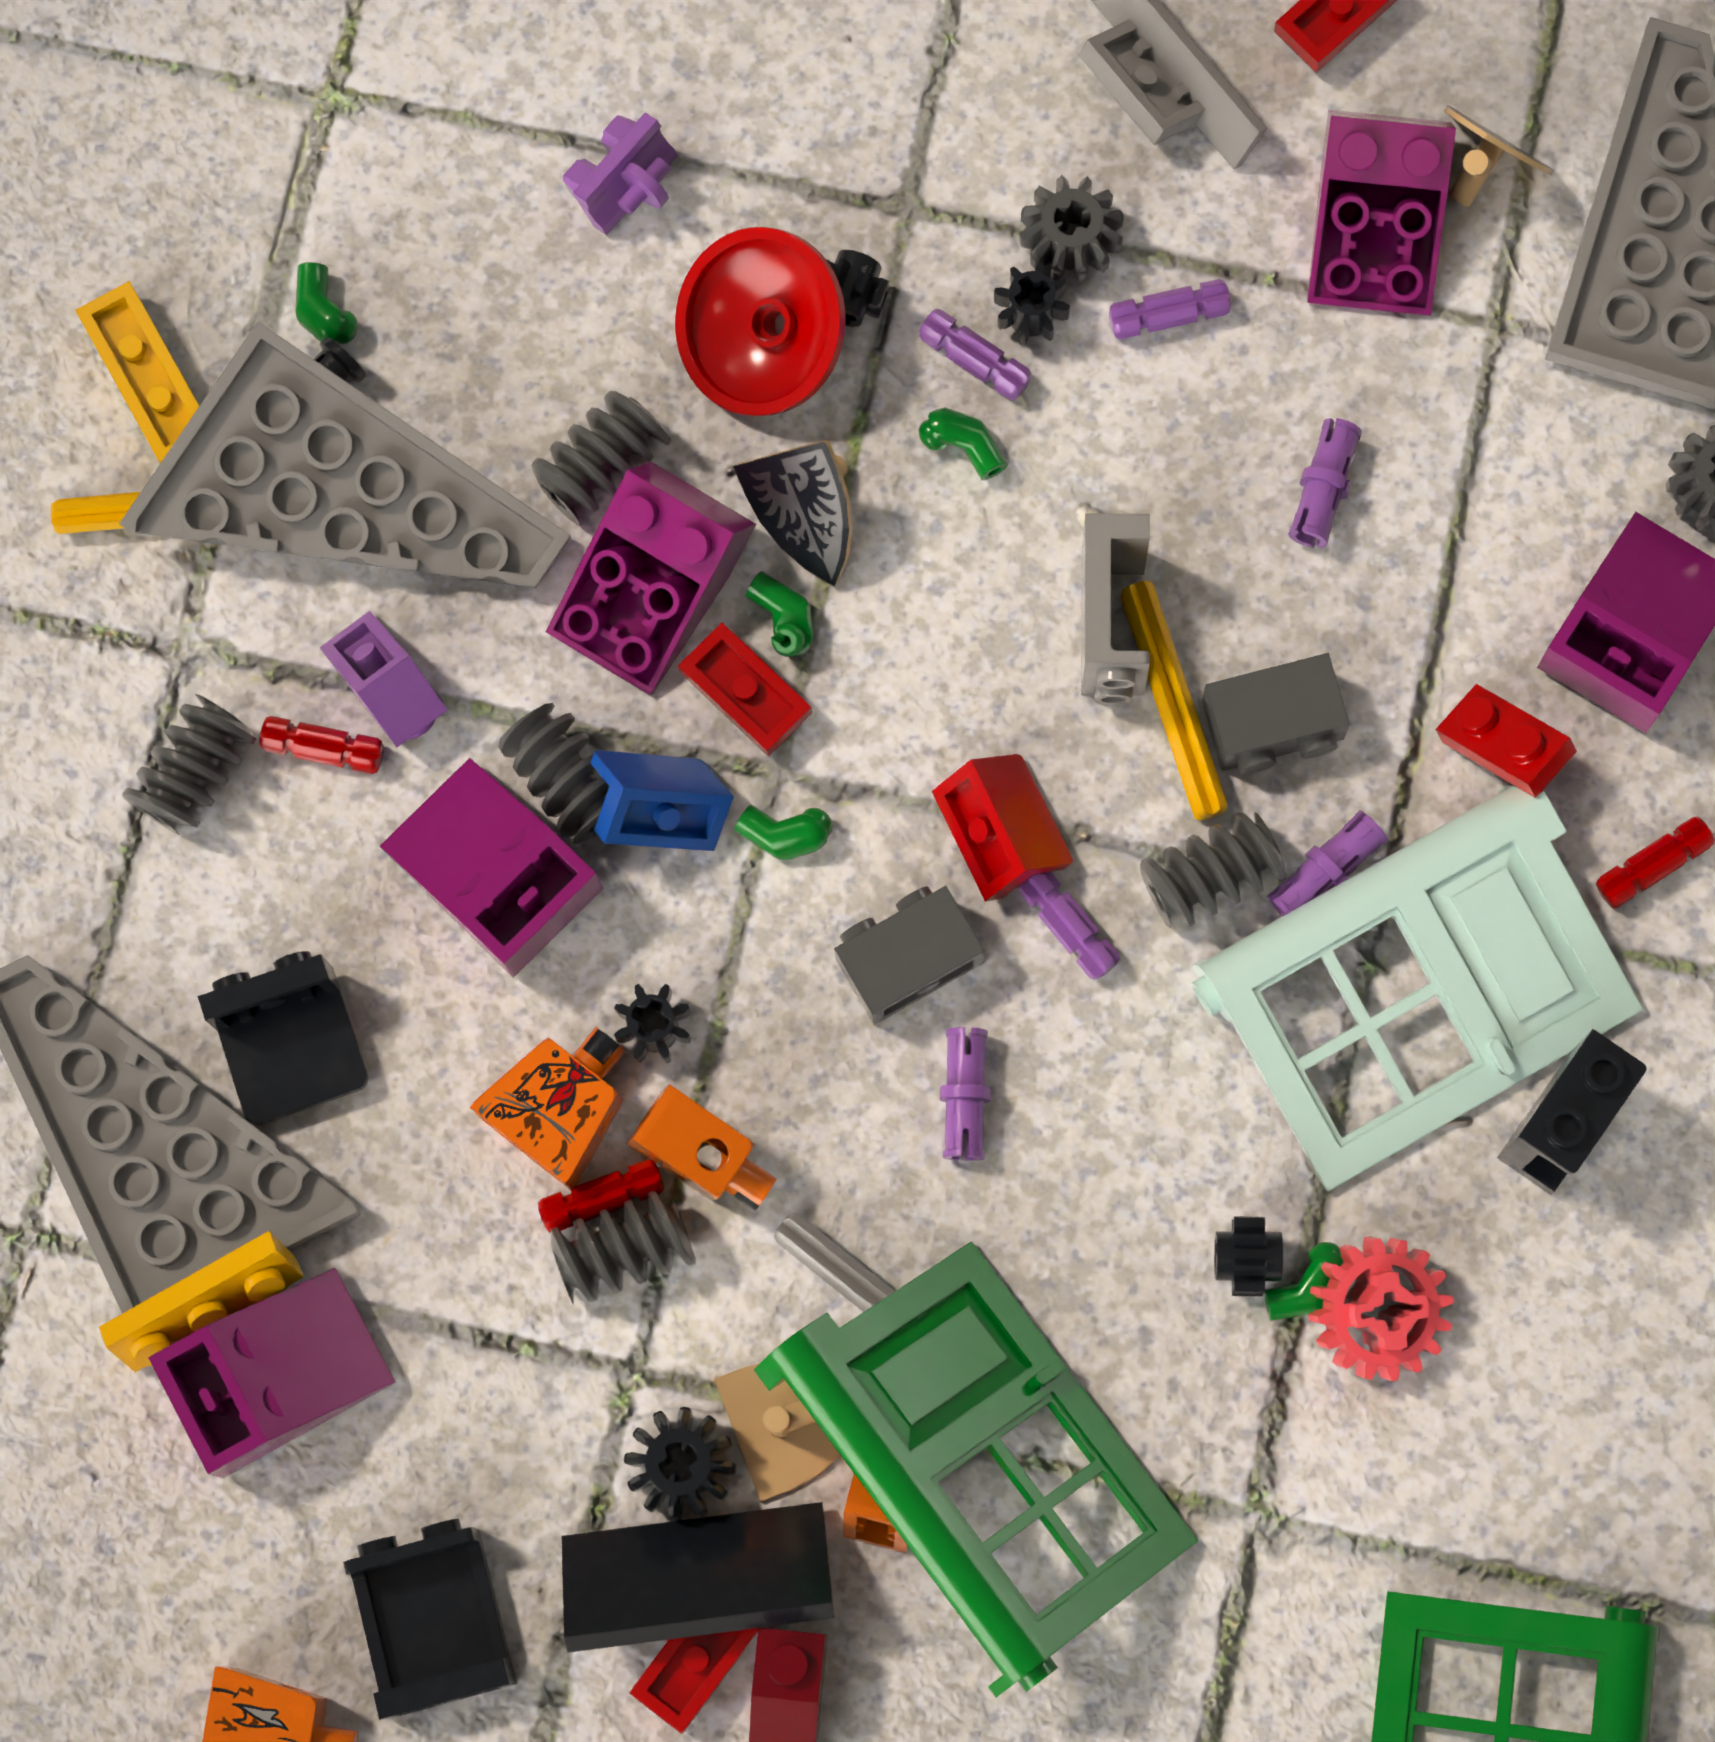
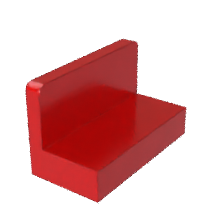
M1012 754L971 759L931 791L985 902L1004 898L1034 874L1064 870L1073 863V858L1021 755Z

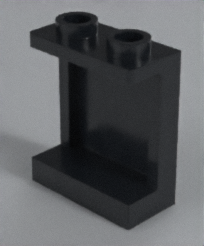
M1592 1029L1568 1054L1497 1158L1549 1195H1552L1567 1174L1572 1175L1579 1170L1647 1070L1646 1065Z
M459 1518L421 1528L423 1540L398 1546L396 1536L360 1544L357 1546L359 1557L343 1562L346 1575L351 1576L378 1686L379 1692L373 1693L379 1720L399 1717L517 1684L480 1531L474 1527L462 1529Z

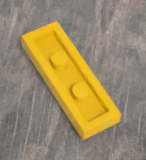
M130 281L75 311L159 463H161L199 408V404Z
M267 1231L99 1326V1330L106 1348L131 1370L137 1372L144 1367L152 1366L148 1358L151 1355L212 1322L282 1292L287 1286L302 1279L304 1276L297 1258L270 1231Z

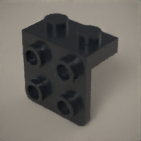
M301 951L286 955L273 963L275 970L252 978L248 972L231 974L213 982L212 987L214 991L197 996L205 1021L218 1031L244 1117L254 1125H262L361 1091L368 1084V1073L334 968L321 954L312 957L309 951Z

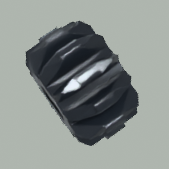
M689 1407L680 1408L677 1418V1429H672L665 1413L658 1411L653 1414V1419L661 1433L654 1439L646 1430L639 1427L633 1432V1437L641 1444L647 1446L648 1450L646 1455L635 1452L624 1455L625 1464L633 1467H645L646 1469L645 1473L629 1480L627 1483L628 1487L632 1492H637L651 1485L655 1486L644 1503V1508L650 1512H655L661 1506L666 1496L669 1495L668 1514L671 1520H681L685 1498H689L692 1509L697 1516H705L708 1514V1508L700 1494L707 1489L714 1497L720 1500H724L728 1496V1491L712 1479L714 1473L727 1476L735 1475L737 1465L730 1461H715L714 1456L728 1451L733 1446V1442L729 1436L719 1437L709 1443L705 1442L715 1430L717 1421L710 1415L702 1419L696 1430L692 1432L693 1415ZM682 1446L681 1450L687 1455L693 1449L698 1459L689 1466L691 1477L679 1482L680 1477L674 1473L668 1479L664 1471V1467L672 1462L670 1451Z

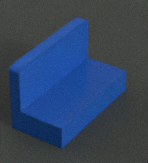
M603 750L594 751L590 763L609 785L594 829L604 844L703 851L715 850L734 796L704 761L696 758Z

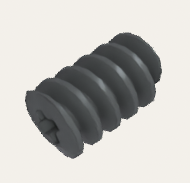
M609 391L604 397L609 414L593 407L587 411L586 418L591 431L577 424H573L569 428L568 435L573 448L560 441H555L550 446V452L555 465L542 458L535 459L531 465L543 492L568 519L578 526L582 525L574 508L580 504L593 512H597L600 508L592 491L598 487L614 496L617 488L610 474L616 470L625 475L627 469L633 468L629 460L632 454L648 462L654 459L647 443L650 437L667 446L671 443V438L665 429L647 409L634 398H628L617 391Z
M195 694L203 707L184 704L179 709L180 715L189 728L169 725L164 731L175 749L155 746L150 752L161 770L141 767L136 774L147 789L146 792L126 788L122 793L123 798L128 803L178 835L180 834L175 829L178 823L195 828L200 824V821L189 808L192 802L209 807L214 804L215 801L204 788L206 781L226 786L229 780L218 767L219 762L225 761L240 765L243 761L232 746L233 741L239 740L254 744L257 740L251 730L239 719L198 694Z
M547 703L532 710L511 726L500 738L498 748L504 757H515L512 767L519 777H530L527 788L532 796L545 797L541 807L547 817H559L556 828L562 837L575 836L573 844H579L597 835L594 829L609 785L602 777L596 779L593 773L596 769L590 763L593 755L581 758L579 755L589 742L587 734L581 733L570 738L565 736L566 731L575 721L572 713H567L553 719L550 713L555 705Z
M1238 812L1234 814L1231 818L1232 834L1221 824L1216 823L1210 826L1208 830L1209 845L1197 835L1188 837L1185 841L1187 858L1176 847L1170 846L1163 851L1164 869L1152 858L1147 857L1141 861L1140 871L1146 888L1159 914L1169 928H1171L1170 917L1175 914L1189 927L1194 926L1193 905L1200 903L1212 916L1218 914L1216 894L1221 891L1235 905L1240 903L1239 882L1243 880L1257 893L1264 891L1261 871L1268 869L1280 882L1286 880L1285 865L1279 848L1258 813L1254 812L1255 823L1244 813Z
M656 1191L649 1192L648 1213L644 1215L631 1200L625 1201L624 1222L618 1223L607 1209L601 1210L598 1232L594 1233L582 1218L575 1220V1240L571 1242L568 1241L557 1227L551 1229L553 1254L573 1304L575 1288L589 1302L597 1301L600 1279L606 1283L612 1292H621L623 1289L624 1270H627L637 1283L647 1282L648 1261H652L662 1274L671 1273L672 1252L675 1251L687 1265L696 1264V1257L674 1197L673 1204L667 1205Z

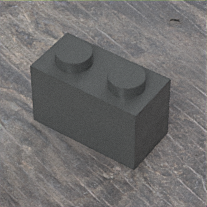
M1329 652L1205 684L1202 703L1222 771L1238 767L1240 774H1251L1271 768L1277 763L1275 757L1300 751L1301 758H1313L1330 753L1338 748L1337 741L1344 740L1350 725Z
M946 885L933 893L929 886L922 887L908 894L896 904L899 911L878 924H876L873 918H867L853 925L840 935L843 943L834 948L836 961L873 1025L985 963V951Z

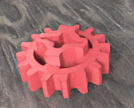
M1364 1237L1363 1253L1355 1246L1344 1244L1339 1247L1344 1263L1338 1266L1324 1262L1321 1265V1269L1330 1278L1327 1286H1311L1310 1289L1312 1295L1323 1299V1307L1309 1313V1321L1325 1324L1327 1329L1316 1339V1343L1319 1347L1326 1349L1338 1347L1332 1363L1345 1369L1355 1364V1375L1372 1380L1378 1370L1381 1378L1396 1381L1399 1378V1364L1406 1370L1416 1373L1420 1372L1423 1369L1418 1354L1421 1351L1438 1355L1441 1352V1348L1432 1338L1435 1331H1451L1452 1328L1450 1322L1439 1317L1440 1308L1454 1303L1453 1296L1437 1293L1436 1286L1445 1279V1272L1434 1268L1424 1270L1430 1254L1425 1250L1415 1248L1407 1253V1241L1390 1237L1384 1246L1381 1238ZM1392 1266L1398 1268L1409 1278L1414 1290H1407L1400 1284L1399 1272H1394ZM1356 1279L1355 1284L1353 1285V1287H1352V1288L1350 1289V1291L1348 1292L1349 1287L1351 1286V1284H1352V1283L1354 1282V1280ZM1384 1298L1400 1303L1388 1306L1387 1310L1378 1312L1377 1318L1362 1314L1363 1312L1374 1311V1307L1383 1305ZM1348 1327H1355L1362 1332L1363 1344L1369 1345L1370 1351L1365 1350L1355 1342L1347 1329Z

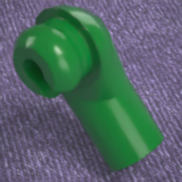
M315 262L299 264L295 307L298 322L320 342L325 337H329L339 344L351 342L357 332V319L350 311H340V307L327 298L328 267Z
M944 407L930 412L929 419L923 421L919 426L920 440L928 449L943 450L948 444L964 449L981 480L993 478L1008 466L986 425L978 418Z
M760 571L750 583L745 597L772 614L774 636L771 637V643L779 655L798 657L805 654L810 648L814 637L809 602L767 573Z
M751 804L738 819L734 831L773 857L780 860H790L821 849L827 843V838L832 832L833 824L829 815L819 808L806 809L803 814L778 822Z
M1322 1242L1315 1245L1308 1253L1310 1258L1309 1266L1299 1283L1265 1289L1264 1298L1270 1321L1308 1315L1315 1310L1322 1309L1323 1299L1312 1295L1310 1289L1311 1286H1327L1330 1278L1321 1269V1265L1324 1262L1338 1266L1344 1263L1339 1246L1331 1242Z

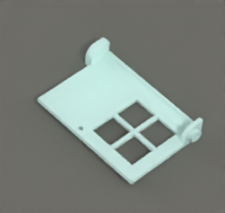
M1510 783L1499 789L1497 795L1301 905L1290 913L1208 959L1202 958L1191 964L1199 979L1191 983L1199 1002L1209 1016L1220 1012L1225 1020L1232 1022L1325 1191L1329 1192L1567 1055L1592 1029L1603 1034L1644 1010L1551 843L1552 840L1565 834L1567 831L1544 791L1534 798ZM1393 916L1429 983L1370 1017L1333 950ZM1321 958L1357 1025L1297 1058L1261 991ZM1437 996L1473 1062L1413 1095L1377 1029L1432 997ZM1365 1037L1401 1103L1341 1137L1305 1070Z

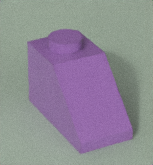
M370 611L320 647L333 667L396 747H399L408 739H415L425 734L433 726L435 719L448 710L411 657Z

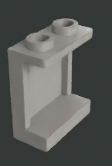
M1085 513L1082 541L1081 695H1095V701L1101 704H1126L1133 701V696H1141L1145 693L1149 670V652L1116 651L1111 647V574L1144 575L1150 540V514Z

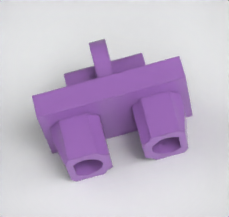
M644 113L637 122L617 115L603 130L601 142L608 151L603 160L597 166L587 159L576 160L563 175L564 183L579 202L592 225L606 235L626 213L632 214L643 201L656 209H661L669 199L667 192L659 183L671 171L669 165L678 154L662 135L661 125L658 120L647 113Z

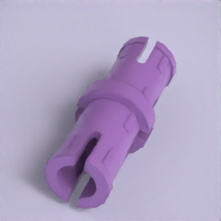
M1327 418L1323 422L1319 443L1311 466L1304 468L1299 484L1304 486L1297 513L1288 533L1289 537L1296 543L1314 548L1315 543L1319 548H1324L1328 544L1331 525L1339 502L1347 498L1351 485L1350 480H1347L1349 467L1362 434V430L1356 424L1336 418L1335 428H1333L1334 421L1332 418Z
M1359 810L1337 834L1320 848L1314 845L1305 853L1307 860L1285 882H1282L1273 892H1270L1266 896L1267 900L1281 916L1290 913L1347 880V877L1370 854L1372 855L1381 845L1388 841V837L1371 817L1362 810Z
M965 1027L946 1029V1037L948 1038L947 1085L940 1087V1101L946 1102L945 1150L943 1151V1158L959 1161V1157L962 1156V1135L965 1134V1161L984 1160V1103L991 1101V1088L984 1086L988 1031L982 1028H971V1033L968 1034V1054H966Z

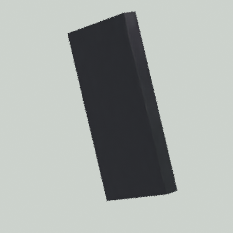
M822 1502L562 1536L563 1620L567 1653L834 1618L826 1524Z

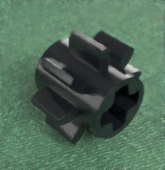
M854 250L839 251L835 263L829 260L827 262L833 269L841 287L845 305V326L859 327L865 314L876 319L879 318L888 294L889 281L879 278L882 267L874 258Z
M1042 263L1036 266L1035 271L1021 273L1015 267L1010 268V288L1000 287L994 290V303L998 306L1006 307L998 315V328L1001 330L1012 326L1019 333L1020 344L1022 345L1026 344L1029 337L1041 334L1048 341L1053 340L1054 319L1068 320L1070 314V305L1063 301H1057L1066 292L1065 279H1057L1052 282L1044 274V264ZM1028 298L1034 305L1043 302L1042 309L1035 310L1030 303L1021 306V300Z
M640 984L635 985L637 999L629 1007L624 1004H616L614 1007L616 1013L625 1019L627 1027L619 1029L614 1034V1037L618 1043H627L634 1039L637 1044L634 1049V1058L638 1063H641L646 1058L648 1052H659L662 1059L669 1063L671 1062L669 1048L676 1040L682 1043L691 1042L690 1034L685 1029L680 1028L678 1022L687 1018L692 1013L688 1004H679L672 1008L669 1003L672 998V990L667 984H664L658 995H646ZM657 1010L661 1011L667 1028L665 1031L654 1029L649 1037H645V1032L638 1021L641 1017L651 1019Z
M1234 1216V1219H1232V1231L1215 1232V1281H1232V1296H1263L1265 1294V1281H1282V1232H1265V1217Z

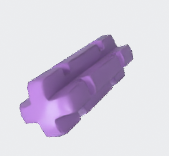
M1216 279L1199 283L1200 289L1194 291L1191 286L1142 296V303L1136 304L1134 299L1113 303L1109 309L1112 331L1116 338L1124 339L1141 335L1140 330L1142 328H1147L1150 333L1198 322L1197 316L1203 314L1206 319L1227 315L1231 308L1228 287L1224 280Z
M934 309L921 325L919 330L921 340L937 351L944 348L948 359L985 384L991 380L995 384L994 390L1009 400H1016L1024 392L1031 380L1030 369L1014 358L1007 361L1003 357L1004 351L965 325L958 328L955 324L957 321L955 318L941 309Z
M1052 872L1034 874L1018 886L1019 893L1030 907L1033 908L1038 905L1042 910L1038 916L1071 955L1073 952H1076L1080 956L1076 962L1090 979L1096 980L1101 978L1116 966L1120 960L1119 953L1106 938L1102 941L1097 938L1096 935L1100 930L1068 892L1063 895L1059 892L1058 889L1061 883Z

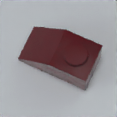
M758 1628L751 1693L749 1742H817L828 1635Z

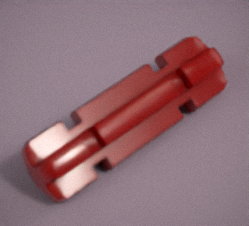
M275 716L265 718L259 737V745L266 752L286 756L288 751L295 755V758L344 768L345 764L348 763L352 770L370 774L378 772L384 754V745L378 738L357 734L354 739L351 738L349 732L300 722L296 727L291 723V720Z
M1698 816L1692 817L1676 827V830L1673 831V836L1669 833L1665 834L1628 858L1623 863V868L1617 865L1600 876L1596 882V887L1603 900L1611 908H1618L1634 898V895L1637 894V889L1642 892L1685 865L1684 863L1688 861L1687 857L1694 859L1710 849L1715 839L1707 824Z
M647 1159L628 1166L629 1172L621 1175L618 1170L570 1188L571 1194L564 1196L561 1192L542 1198L538 1202V1211L544 1227L549 1233L555 1227L562 1231L574 1226L573 1221L582 1218L586 1222L599 1217L601 1210L607 1209L610 1213L624 1208V1202L639 1197L643 1201L649 1198V1192L656 1191L658 1195L664 1191V1183L657 1164L653 1160Z

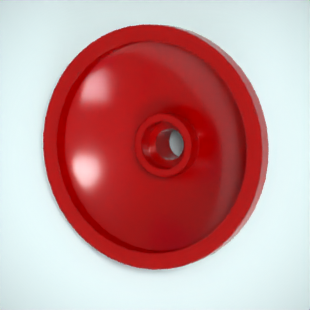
M750 227L740 229L715 241L693 263L684 279L678 296L675 314V334L679 354L689 377L696 387L712 402L726 410L742 415L771 416L781 414L800 406L810 399L823 386L838 361L845 336L844 298L838 279L830 264L808 241L798 235L776 228ZM782 314L785 319V326L782 333L778 334L775 329V321Z

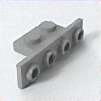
M1091 0L1111 23L1113 28L1087 39L1078 56L1151 143L1156 145L1197 125L1233 169L1242 166L1267 130V127L1159 0Z

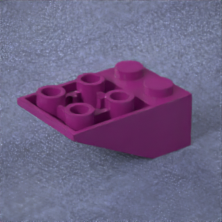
M1328 110L1307 303L1431 316L1456 128L1452 122Z
M653 462L627 469L545 632L645 693L652 695L730 577L757 524Z
M1635 511L1548 646L1537 668L1642 732L1647 733L1715 626V558Z
M471 758L457 769L380 845V848L512 978L604 889L596 872L544 822Z
M336 1268L212 1322L148 1357L207 1474L220 1478L227 1477L396 1383Z

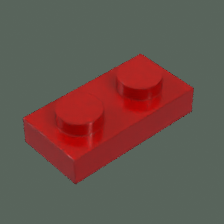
M1299 0L1276 21L1274 33L1317 73L1397 0Z
M723 622L678 665L679 672L768 757L813 713L812 707Z
M1477 683L1435 729L1443 744L1534 798L1543 791L1577 752L1570 737Z
M758 1628L669 1639L630 1690L629 1694L680 1734H684L756 1637Z

